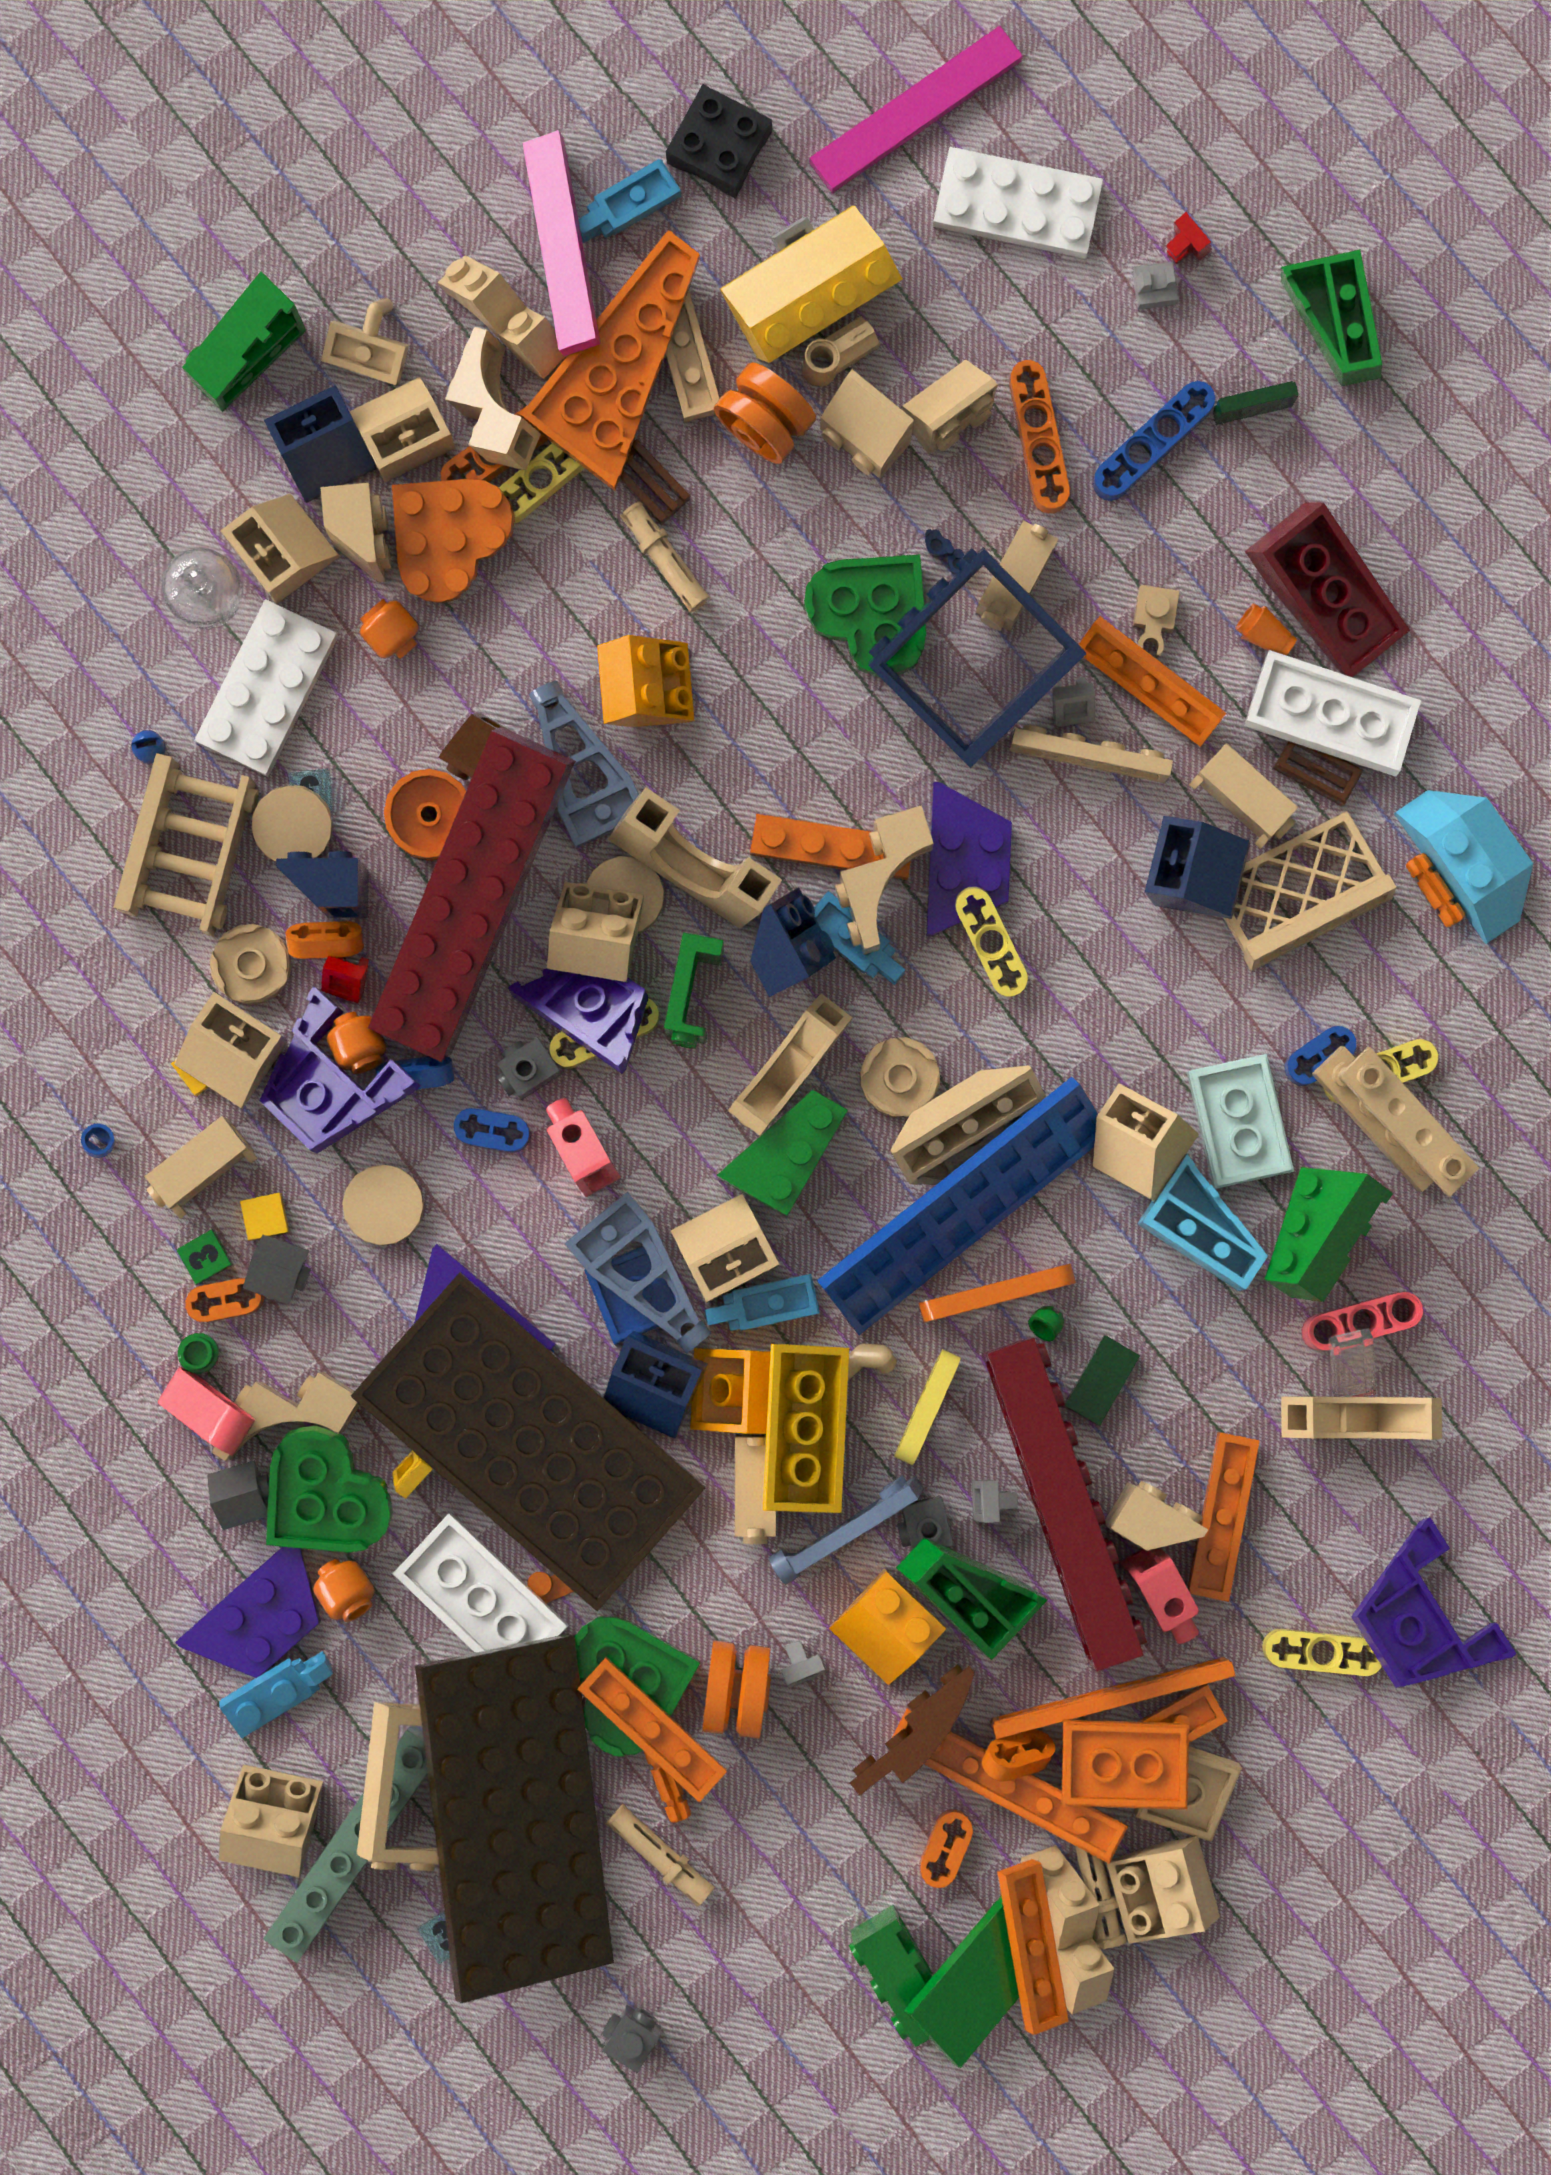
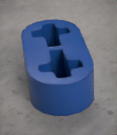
M1334 1026L1325 1030L1287 1058L1285 1063L1287 1078L1298 1086H1307L1316 1082L1317 1080L1313 1075L1309 1078L1305 1073L1299 1076L1296 1074L1294 1069L1299 1065L1296 1059L1300 1057L1302 1061H1307L1315 1055L1319 1062L1309 1069L1312 1074L1333 1054L1331 1053L1326 1057L1322 1052L1323 1049L1332 1043L1329 1038L1331 1034L1336 1039L1343 1037L1346 1041L1343 1046L1352 1055L1357 1047L1354 1034L1343 1026Z
M429 1056L394 1060L421 1085L419 1089L444 1086L455 1079L452 1059L450 1057H447L442 1062ZM388 1062L376 1067V1076Z
M468 1108L461 1111L454 1121L456 1137L463 1143L471 1146L513 1153L523 1150L531 1138L528 1124L523 1119L514 1115ZM471 1116H477L479 1124L490 1126L489 1133L475 1132L473 1138H468V1132L462 1129V1123L470 1122ZM511 1123H516L517 1130L523 1132L522 1139H515L513 1145H507V1138L504 1136L495 1135L496 1128L509 1129Z

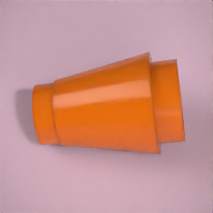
M1253 603L1242 615L1235 630L1242 634L1241 639L1265 650H1271L1283 655H1287L1297 641V638L1291 634L1265 605L1259 607Z

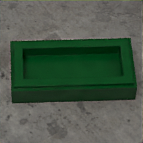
M1285 382L1219 398L1213 410L1216 425L1292 407L1299 395L1296 382Z
M1103 1335L1068 1396L1065 1406L1100 1426L1140 1355Z

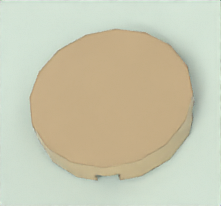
M287 785L273 789L259 801L252 815V833L256 845L268 858L276 861V858H287V853L310 852L312 853V858H316L326 849L332 837L333 826L329 806L318 793L305 786Z
M618 856L605 860L592 871L586 882L589 886L625 890L630 893L644 895L638 934L645 932L656 923L663 910L664 890L660 877L654 870L634 857Z
M256 924L239 925L225 932L218 940L210 957L211 976L218 989L233 1001L247 1005L265 1003L276 997L288 983L292 970L291 956L283 939L270 929Z
M907 1037L891 1038L878 1043L866 1055L860 1070V1086L867 1102L878 1112L890 1117H909L913 1111L935 1098L940 1085L939 1067L933 1053L922 1043Z
M389 1165L368 1167L355 1175L346 1188L342 1202L344 1218L352 1232L365 1242L381 1246L395 1244L411 1236L421 1223L425 1208L422 1191L416 1180L401 1168Z

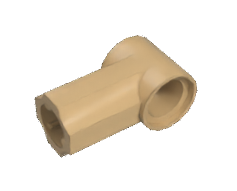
M860 316L827 338L814 340L807 346L802 364V374L809 384L819 387L830 384L838 373L879 348L880 342L868 320L866 321ZM822 357L830 362V366L818 368L812 364L811 360Z

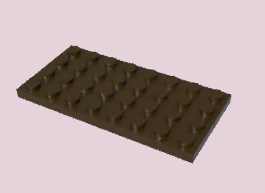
M461 1271L351 1394V1397L597 1612L706 1489L705 1485Z
M564 1634L415 1665L455 2000L462 2004L614 1963L582 1694L578 1690L580 1678L575 1636Z

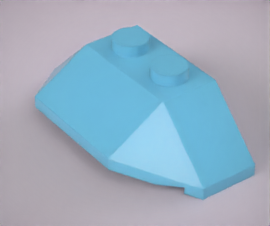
M1427 790L1394 813L1420 852L1428 856L1433 864L1432 869L1434 872L1438 871L1454 895L1453 899L1456 903L1460 904L1465 912V916L1485 944L1520 921L1533 862L1488 798Z

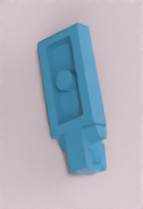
M662 159L654 161L594 196V201L587 206L589 213L578 219L583 243L599 236L601 233L605 238L613 234L616 235L681 197V190Z
M828 891L814 907V917L821 930L830 936L834 950L863 974L866 973L873 979L879 972L895 985L905 974L906 970L891 958L896 950L890 945V941L878 932L879 950L863 955L861 945L854 947L848 932L847 923L853 922L849 907L841 908L838 898Z
M811 1274L734 1290L731 1294L722 1295L723 1306L704 1310L708 1326L728 1322L730 1331L738 1329L743 1331L820 1313Z
M323 1651L305 1662L300 1658L294 1661L288 1658L219 1701V1707L242 1739L311 1697L312 1694L320 1689L319 1684L333 1675L332 1664Z

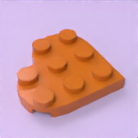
M459 479L392 485L397 564L403 583L411 594L428 602L446 603L457 600L461 597L462 593L469 589L472 581L476 579L479 560L495 556L496 552L502 549L507 543L508 538L512 536L515 515L510 500L503 494L500 488L485 480Z

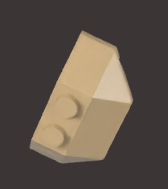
M1029 1065L980 1070L913 1111L890 1151L909 1184L937 1185L1042 1101L1046 1095Z

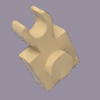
M1140 585L1133 627L1143 628L1144 633L1137 645L1143 648L1145 642H1153L1157 647L1155 658H1159L1164 649L1161 631L1172 633L1174 630L1180 591Z

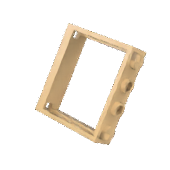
M374 1702L357 1855L372 1862L371 1867L376 1869L394 1870L396 1869V1863H410V1869L434 1871L435 1864H439L437 1848L385 1846L399 1725L422 1726L419 1704Z

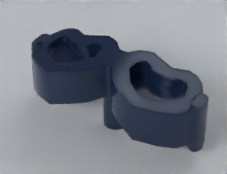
M926 530L925 545L929 555L939 558L947 556L949 569L952 574L956 575L960 570L955 564L965 554L960 549H954L950 540L942 537L939 530Z

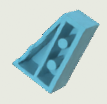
M1186 1154L1156 1201L1150 1203L1137 1224L1237 1291L1246 1290L1268 1255L1239 1218L1232 1213L1220 1198V1194L1212 1184L1210 1185L1197 1169L1189 1155Z

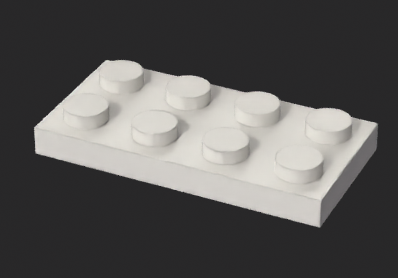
M949 147L932 227L1086 259L1103 179Z
M265 599L194 741L213 752L269 777L339 637L337 633Z
M1269 650L1262 666L1244 726L1396 777L1402 767L1421 700Z
M449 1513L393 1573L397 1579L475 1653L559 1636L569 1626L452 1513Z

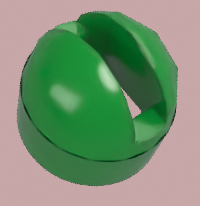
M1051 1305L1039 1308L1028 1320L1030 1330L1038 1338L1048 1342L1053 1341L1064 1327L1063 1314L1061 1312L1057 1314L1053 1311L1054 1307Z

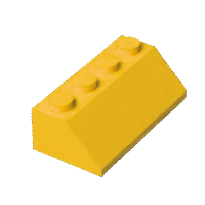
M852 205L720 288V291L756 357L770 363L903 279L883 241L858 209Z
M771 1344L763 1493L764 1511L842 1512L849 1348Z

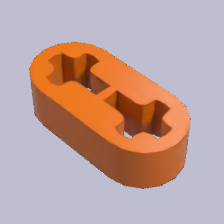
M352 921L298 923L289 927L285 932L288 953L295 958H327L328 955L335 958L349 957L358 954L364 948L362 928L358 923Z
M237 1278L194 1288L188 1293L185 1300V1308L192 1319L199 1322H213L257 1312L262 1307L265 1296L255 1293V1298L249 1300V1307L247 1308L244 1307L243 1302L229 1303L228 1296L241 1293V1286L245 1282V1278ZM204 1292L207 1298L215 1299L221 1297L222 1304L210 1307L209 1315L205 1316L203 1310H196L195 1302L201 1301V1294Z
M1036 1729L995 1739L989 1744L982 1758V1767L990 1777L999 1781H1010L1040 1772L1048 1766L1055 1752V1744L1048 1734Z
M950 1809L939 1815L921 1856L919 1864L921 1877L931 1887L943 1888L953 1882L973 1834L972 1823L961 1810ZM955 1818L960 1819V1826L965 1830L963 1836L956 1834L951 1845H945L948 1833L943 1828L945 1822L952 1824ZM941 1851H945L947 1855L944 1864L949 1871L947 1874L940 1873L937 1878L931 1877V1868L927 1864L929 1861L937 1862Z

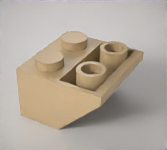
M964 360L904 404L902 410L914 419L912 433L926 452L930 455L938 448L943 452L959 440L960 436L958 433L969 425L972 428L980 426L991 416L990 410L995 402L994 398L998 384L991 376L969 361Z
M420 377L349 411L385 483L456 448L449 429Z
M369 483L320 487L324 528L335 548L378 583L386 582L385 569H391L392 564L389 545H386L384 534L381 532L382 530H388L386 507L382 506L381 496L374 495Z
M291 493L252 506L220 530L227 542L275 604L281 602L339 558L337 552Z
M565 882L549 932L547 969L627 982L634 957L644 895L630 893L625 890L594 887L583 883Z
M213 992L191 1024L174 1065L243 1109L288 1042L280 1034Z
M1118 1084L1096 1118L1093 1167L1155 1202L1199 1133L1178 1114Z
M743 1194L671 1230L707 1303L779 1266Z
M1140 1481L1138 1486L1127 1482L1105 1519L1106 1524H1104L1109 1529L1146 1551L1202 1538L1208 1531V1529L1199 1524L1203 1518L1202 1516L1175 1502L1173 1507L1163 1502L1167 1495L1143 1481Z
M243 1764L220 1830L219 1861L300 1878L312 1838L323 1781Z
M1198 1836L1161 1842L1114 1858L1110 1864L1106 1863L1128 1944L1204 1932L1220 1918Z

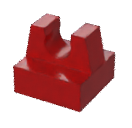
M1187 212L1174 221V231L1177 235L1166 245L1168 249L1166 252L1176 264L1190 253H1193L1200 261L1212 251L1211 241Z
M328 955L322 969L321 991L359 1004L365 989L369 959L361 957L356 965L347 962L346 957L335 958Z

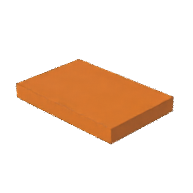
M1063 1720L1062 1806L1188 1810V1723Z

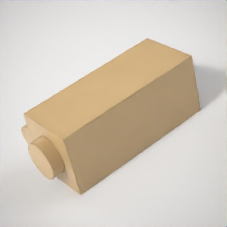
M1023 520L1000 565L1031 595L1056 548L1058 538L1050 535L1044 527L1038 524L1033 526ZM993 576L978 603L976 613L981 615L980 620L987 626L995 630L1005 628L1011 631L1024 606Z
M1227 743L1189 784L1194 790L1201 785L1258 836L1259 839L1254 844L1260 849L1273 835L1280 840L1296 823L1290 816L1298 809V806Z
M221 1116L144 1177L151 1184L146 1190L158 1206L163 1208L167 1205L181 1219L187 1214L182 1207L185 1203L244 1157L252 1163L257 1159V1156L228 1118Z
M735 1436V1536L743 1537V1544H768V1537H776V1511L763 1510L766 1436Z

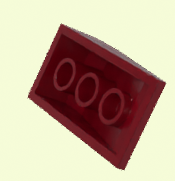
M1305 502L1245 551L1266 584L1343 675L1354 677L1410 631L1325 503Z

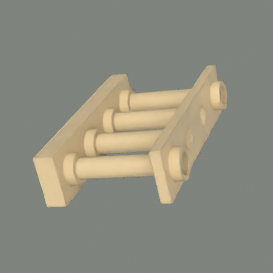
M156 753L113 908L123 914L137 917L140 908L144 909L146 906L201 919L199 930L208 936L214 937L216 929H221L226 920L227 905H223L248 812L254 813L259 799V790L255 789L256 783L249 776L245 775L241 776L238 789L182 775V771L178 770L179 764L172 757ZM179 790L234 804L228 827L171 813V809L168 808L171 794H176ZM167 829L222 842L223 845L217 866L161 852V848L157 846L161 831L166 832ZM159 867L212 881L207 903L203 904L150 890V886L146 885L150 869L155 870Z
M1340 1046L1312 1073L1315 1079L1417 1191L1423 1192L1435 1182L1450 1197L1479 1169L1475 1162L1371 1047H1367L1355 1058L1345 1046Z

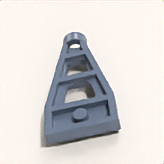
M552 681L536 688L529 694L535 709L538 710L545 747L560 753L555 740V733L568 725L573 726L586 745L585 750L569 757L576 761L574 766L585 761H591L600 768L608 779V785L605 789L584 799H579L573 794L570 776L568 778L557 808L577 849L613 832L639 793L630 775L567 701L558 681ZM558 702L554 709H546V707Z
M628 1192L564 1243L592 1277L677 1339L676 1342L686 1354L711 1334L705 1324L699 1321L653 1222ZM633 1241L640 1242L645 1247L651 1260L649 1274L636 1282L629 1281L616 1272L611 1263L613 1256ZM657 1278H663L676 1297L675 1305L667 1312L657 1311L642 1295L643 1289ZM685 1323L695 1325L683 1336L681 1335V1327Z
M903 1475L894 1479L878 1493L881 1497L880 1499L797 1553H788L782 1548L769 1556L770 1564L779 1579L787 1585L798 1578L801 1571L918 1500L924 1488L916 1475L907 1481Z

